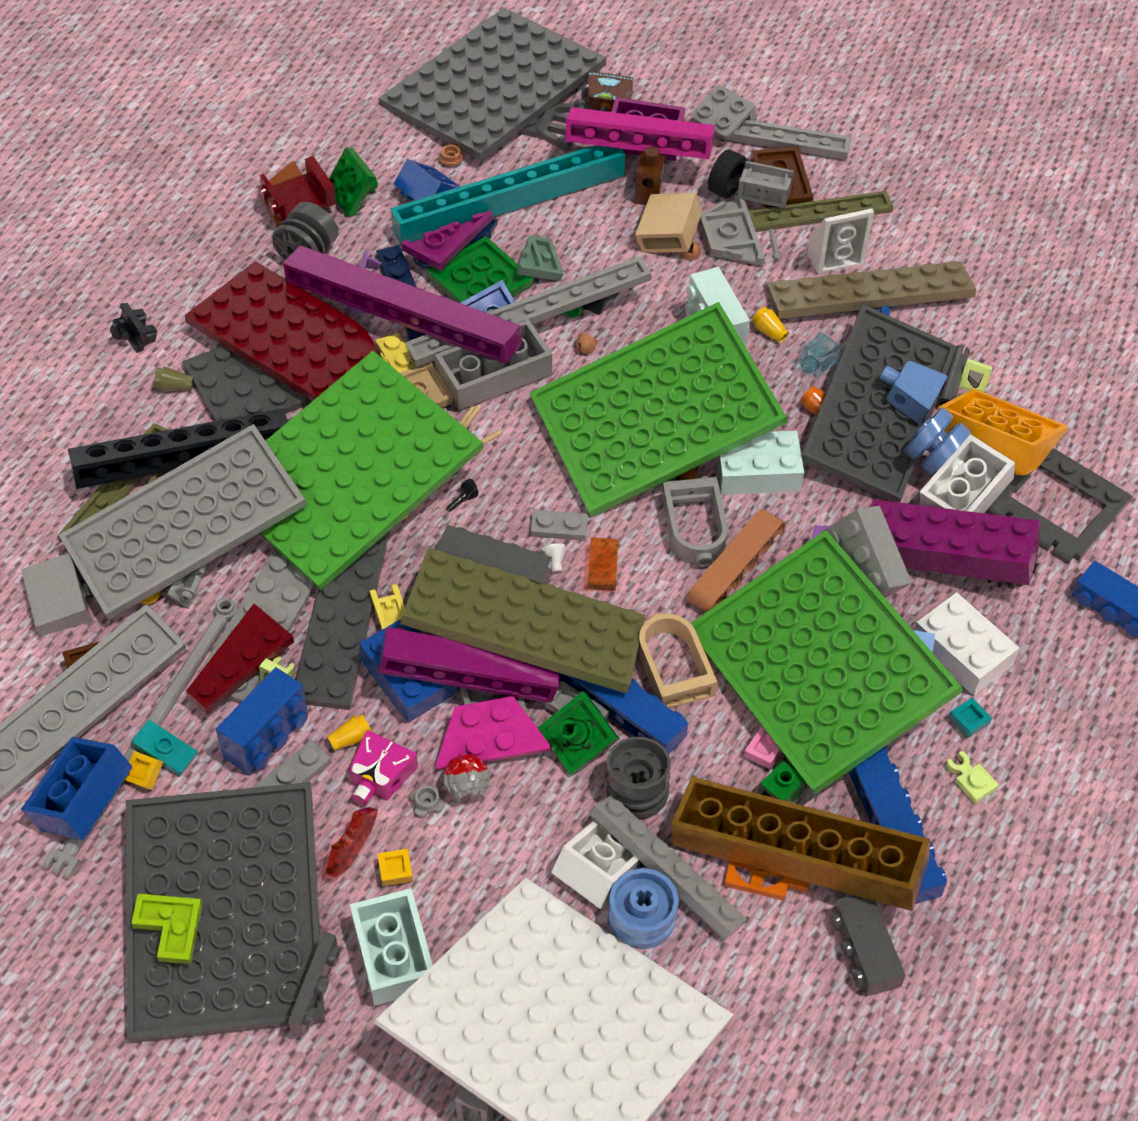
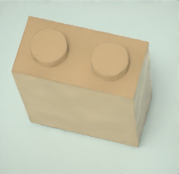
M697 193L650 194L635 234L641 252L689 251L702 214Z

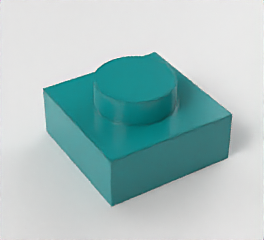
M973 697L950 711L949 714L950 720L967 738L989 725L992 719Z

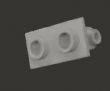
M210 562L172 583L166 595L189 609L197 595L196 592Z

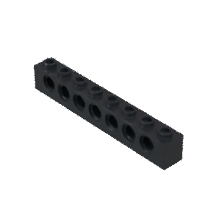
M277 409L69 448L68 454L76 489L172 471L253 424L266 441L284 426L288 419L283 409Z

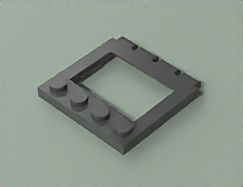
M1053 448L1039 468L1048 470L1055 475V478L1064 483L1071 484L1078 489V492L1087 497L1094 498L1101 503V506L1105 507L1084 529L1079 538L1011 497L1014 492L1016 493L1031 477V473L1027 475L1014 474V479L985 512L993 515L1040 520V546L1047 551L1052 545L1056 546L1052 554L1069 564L1074 558L1079 561L1129 504L1133 496Z

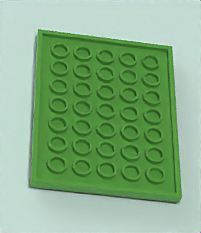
M720 302L530 392L531 398L591 517L788 423L785 413Z
M372 351L266 440L272 452L305 498L307 506L258 534L321 591L484 448L483 442Z
M827 530L691 622L704 652L790 764L800 774L814 795L963 692L962 686Z

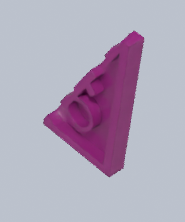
M490 211L478 213L472 216V221L461 225L456 221L440 227L436 231L424 233L423 239L412 243L405 240L401 243L402 251L441 270L493 220V214Z

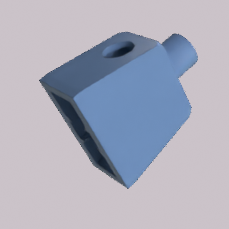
M907 361L901 373L886 365L879 379L893 386L886 397L887 401L916 423L921 424L948 376L913 361Z

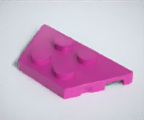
M514 696L455 706L436 762L437 770H445L449 761L452 758L458 757L459 754H474L483 763L551 750L547 740Z

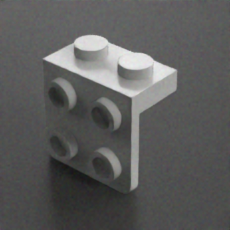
M718 84L691 113V118L697 123L715 125L714 133L727 139L745 119L757 121L756 105Z

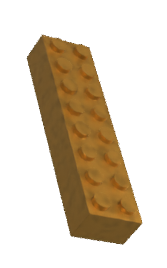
M691 776L671 822L674 846L913 911L930 855L929 838Z

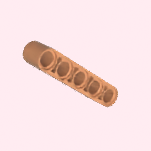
M760 509L694 584L688 594L687 602L706 613L730 596L728 593L731 589L735 590L745 578L743 575L748 570L751 571L760 561V555L763 552L766 553L776 542L774 539L777 535H782L786 522L768 511Z

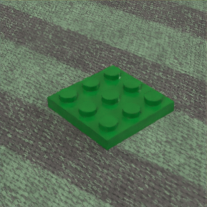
M487 236L461 250L441 270L434 267L427 270L428 278L450 299L458 303L503 280L512 297L533 286V277L517 274L518 264Z

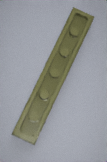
M887 191L790 204L786 205L785 208L770 207L749 210V214L755 231L761 232L770 229L775 230L821 223L825 218L873 209L874 215L893 212L894 207Z
M153 423L144 434L169 429ZM144 476L101 484L59 534L128 496ZM58 534V535H57L58 540L62 542V540H61V538L59 537V534Z

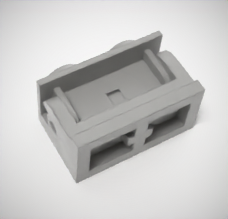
M746 161L739 180L738 199L785 208L792 187L794 171Z

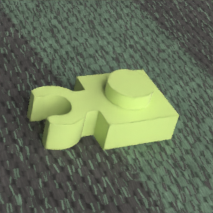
M960 751L957 756L962 762L961 765H956L951 759L947 760L946 768L951 773L959 775L955 783L974 804L998 789L999 784L980 763L974 767L969 764L970 759L965 752Z

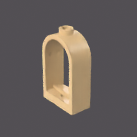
M656 613L650 616L640 630L638 655L654 695L659 697L669 709L716 696L718 682L692 624L685 618L674 614ZM660 633H671L681 637L687 643L701 676L664 686L646 644L647 641Z

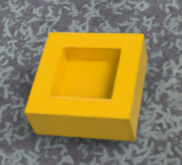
M133 751L129 760L133 767L125 780L153 790L163 761Z
M408 848L377 853L382 887L413 882Z

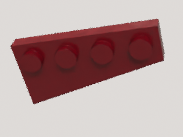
M254 603L186 690L187 697L206 714L210 713L260 671L259 666L265 659L272 661L293 644V635Z

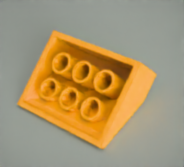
M975 388L939 406L937 410L938 412L944 407L953 415L952 422L944 431L948 433L954 425L958 423L964 424L972 431V436L1014 461V474L1027 475L1037 469L1068 428L1065 424Z

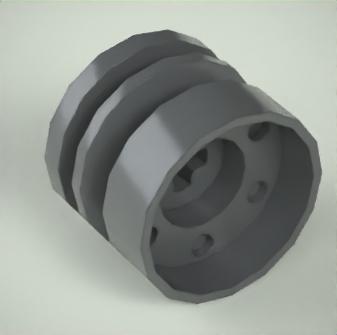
M300 202L291 210L286 220L282 221L280 226L275 229L272 234V244L276 252L285 261L300 245L324 254L336 241L339 235L338 226L330 214L320 206L311 202Z
M630 737L618 742L611 748L607 757V798L613 795L637 818H647L657 814L665 807L669 798V754L665 747L657 741L646 737Z

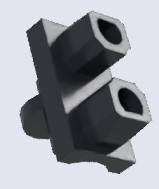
M128 303L120 304L122 314L119 319L116 318L112 321L110 333L114 339L128 340L136 353L143 351L146 343L156 341L157 330L154 325L145 326L147 318L143 309L132 310Z

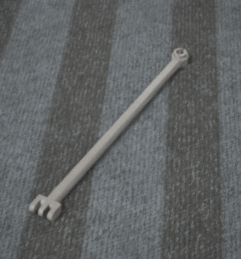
M228 598L218 601L215 606V617L148 719L159 726L162 725L221 632L236 613L238 607L234 601ZM230 606L229 609H222L223 607ZM131 745L124 754L128 762L133 751L140 752ZM123 783L85 839L82 841L69 838L61 851L52 848L42 863V869L49 871L56 861L52 873L59 876L64 867L67 866L63 873V878L67 880L72 878L81 864L79 859L75 858Z

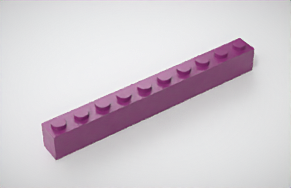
M300 245L283 263L286 282L501 363L506 364L521 346L520 325L316 250Z

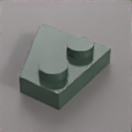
M530 235L525 243L516 271L517 274L560 281L564 274L552 239Z

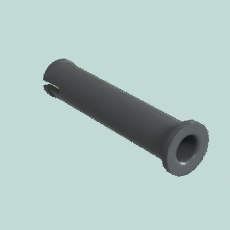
M957 345L947 372L948 377L944 382L941 395L935 405L937 409L939 406L957 397L962 374L970 354L968 347L965 348L964 354H962L964 345Z

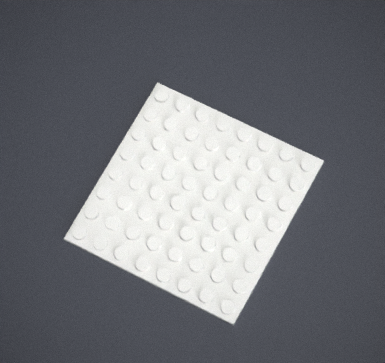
M525 878L375 1020V1024L511 1121H647L725 1028L734 1014L537 884Z

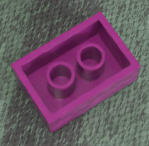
M615 97L612 112L685 121L686 107ZM622 149L625 154L639 156L641 154V151ZM665 154V160L676 161L677 155Z

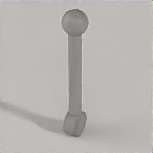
M770 229L769 232L774 251L772 257L775 260H779L782 258V254L778 251L774 230Z

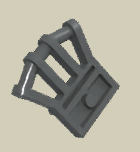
M578 99L574 103H556L517 134L546 140L561 150L566 151L572 143L565 141L566 125L552 122L556 121L566 124L568 114L564 113H569L571 107L587 109V102L583 99ZM553 133L561 134V135H565V136L558 137L557 135H555V134H553Z

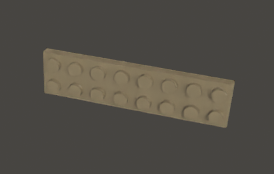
M961 261L767 282V292L779 319L860 310L863 304L871 308H882V306L891 307L972 298L976 295V287Z

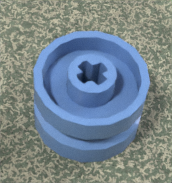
M944 407L931 419L928 418L903 450L912 460L918 459L928 450L930 453L922 461L921 468L930 476L940 469L972 432L962 423L954 425L948 433L944 431L953 419V415Z
M641 868L630 870L621 875L613 884L609 897L608 920L613 934L629 946L637 949L655 948L667 941L674 931L679 899L676 887L668 877L656 870Z

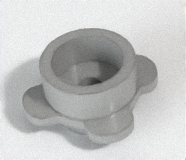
M422 786L411 793L410 797L415 802V813L417 816L425 817L427 813L441 812L444 809V802L439 798L440 790L437 786ZM426 799H429L430 802H429V803H425V800H426Z

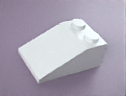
M873 209L825 218L810 236L807 251L817 274L864 264L874 215Z
M595 819L563 846L551 873L601 909L609 902L612 886L617 879L628 871L637 869L642 862Z

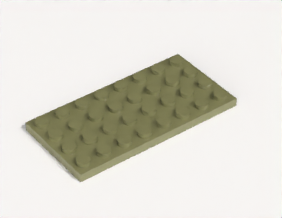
M428 548L400 624L627 694L631 684L639 646L640 630L643 626L645 615L632 609L609 604L606 601H599L576 592L566 591L551 584H537L525 576H517L496 567L485 566L470 559H463L441 550Z

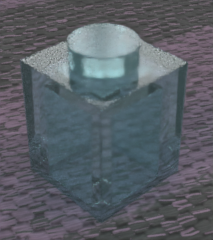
M821 332L801 348L799 365H801L806 373H812L819 378L839 362L841 345Z

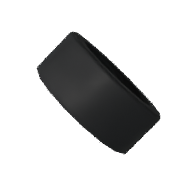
M731 149L722 152L711 169L708 179V190L722 198H730L739 188V180L745 168L747 158Z

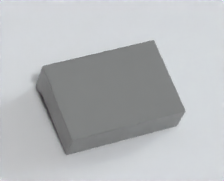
M69 553L21 569L35 626L41 636L62 631L82 623L92 622L86 597H91V592L86 582L82 584L78 567Z

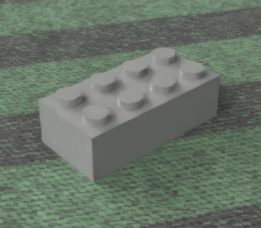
M529 319L516 323L520 325L521 346L506 364L458 346L435 354V368L453 395L454 404L458 411L552 375V353Z

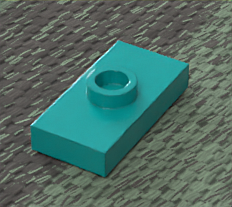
M150 719L131 740L132 747L145 755L163 761L162 766L178 777H181L198 755L196 749Z

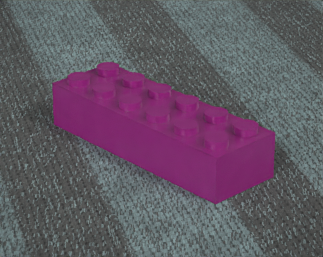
M873 499L871 507H881L905 568L1030 585L1040 546V520Z

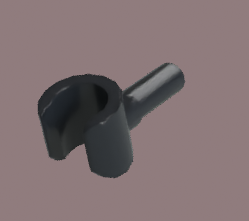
M467 479L461 484L460 488L463 493L446 507L450 512L463 501L474 499L479 495L477 485L473 479Z

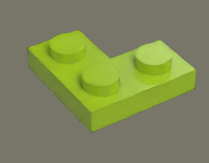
M137 894L131 924L135 929L162 931L157 954L159 962L191 964L202 901L201 899Z

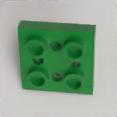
M345 147L329 179L334 185L336 202L347 216L353 217L358 213L368 192L374 193L376 191L378 182L376 176L353 148Z
M584 691L537 727L570 775L577 774L620 740ZM591 743L590 749L586 750L585 747H589V744Z

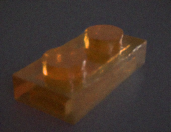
M591 537L588 589L616 591L619 539Z

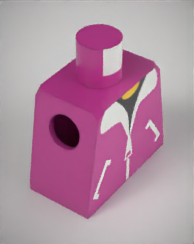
M367 730L349 771L351 784L357 786L351 795L352 799L362 806H366L373 795L388 801L418 768L417 753Z

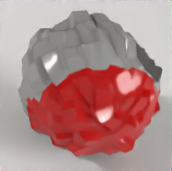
M459 754L458 757L452 758L443 772V784L455 799L463 798L468 794L471 797L483 795L486 793V787L489 786L491 771L474 754Z

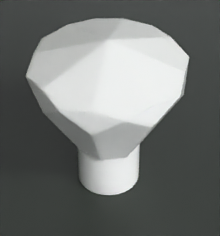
M562 543L549 544L539 550V552L552 557V574L563 571L561 562L566 549Z

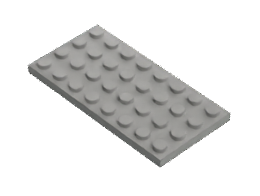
M253 424L59 534V537L108 620L302 509L307 506V503Z

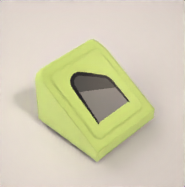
M968 359L959 387L969 391L975 388L985 392L993 367Z

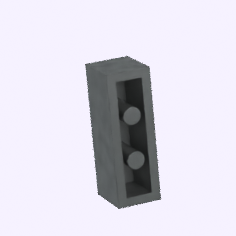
M855 895L836 899L833 912L830 913L831 923L835 931L840 930L843 938L841 941L842 951L846 959L851 958L855 968L852 970V975L857 988L862 987L866 997L902 987L906 974L876 901Z

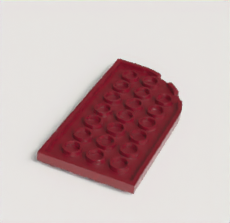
M256 261L185 314V322L311 401L315 400L372 351L377 354L373 339L359 323L300 287L286 282L285 278Z

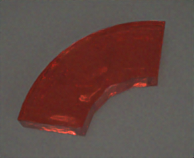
M366 807L353 812L345 833L338 842L332 845L326 875L336 878L353 864L372 831L378 813L377 809Z

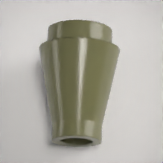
M165 366L163 368H156L154 388L160 389V392H191L194 376L186 375Z

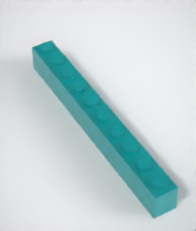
M594 145L390 208L392 230L400 244L405 240L412 243L423 239L424 233L436 231L440 227L456 221L461 225L471 220L472 216L478 213L490 211L493 217L616 179L625 174V153L621 148Z

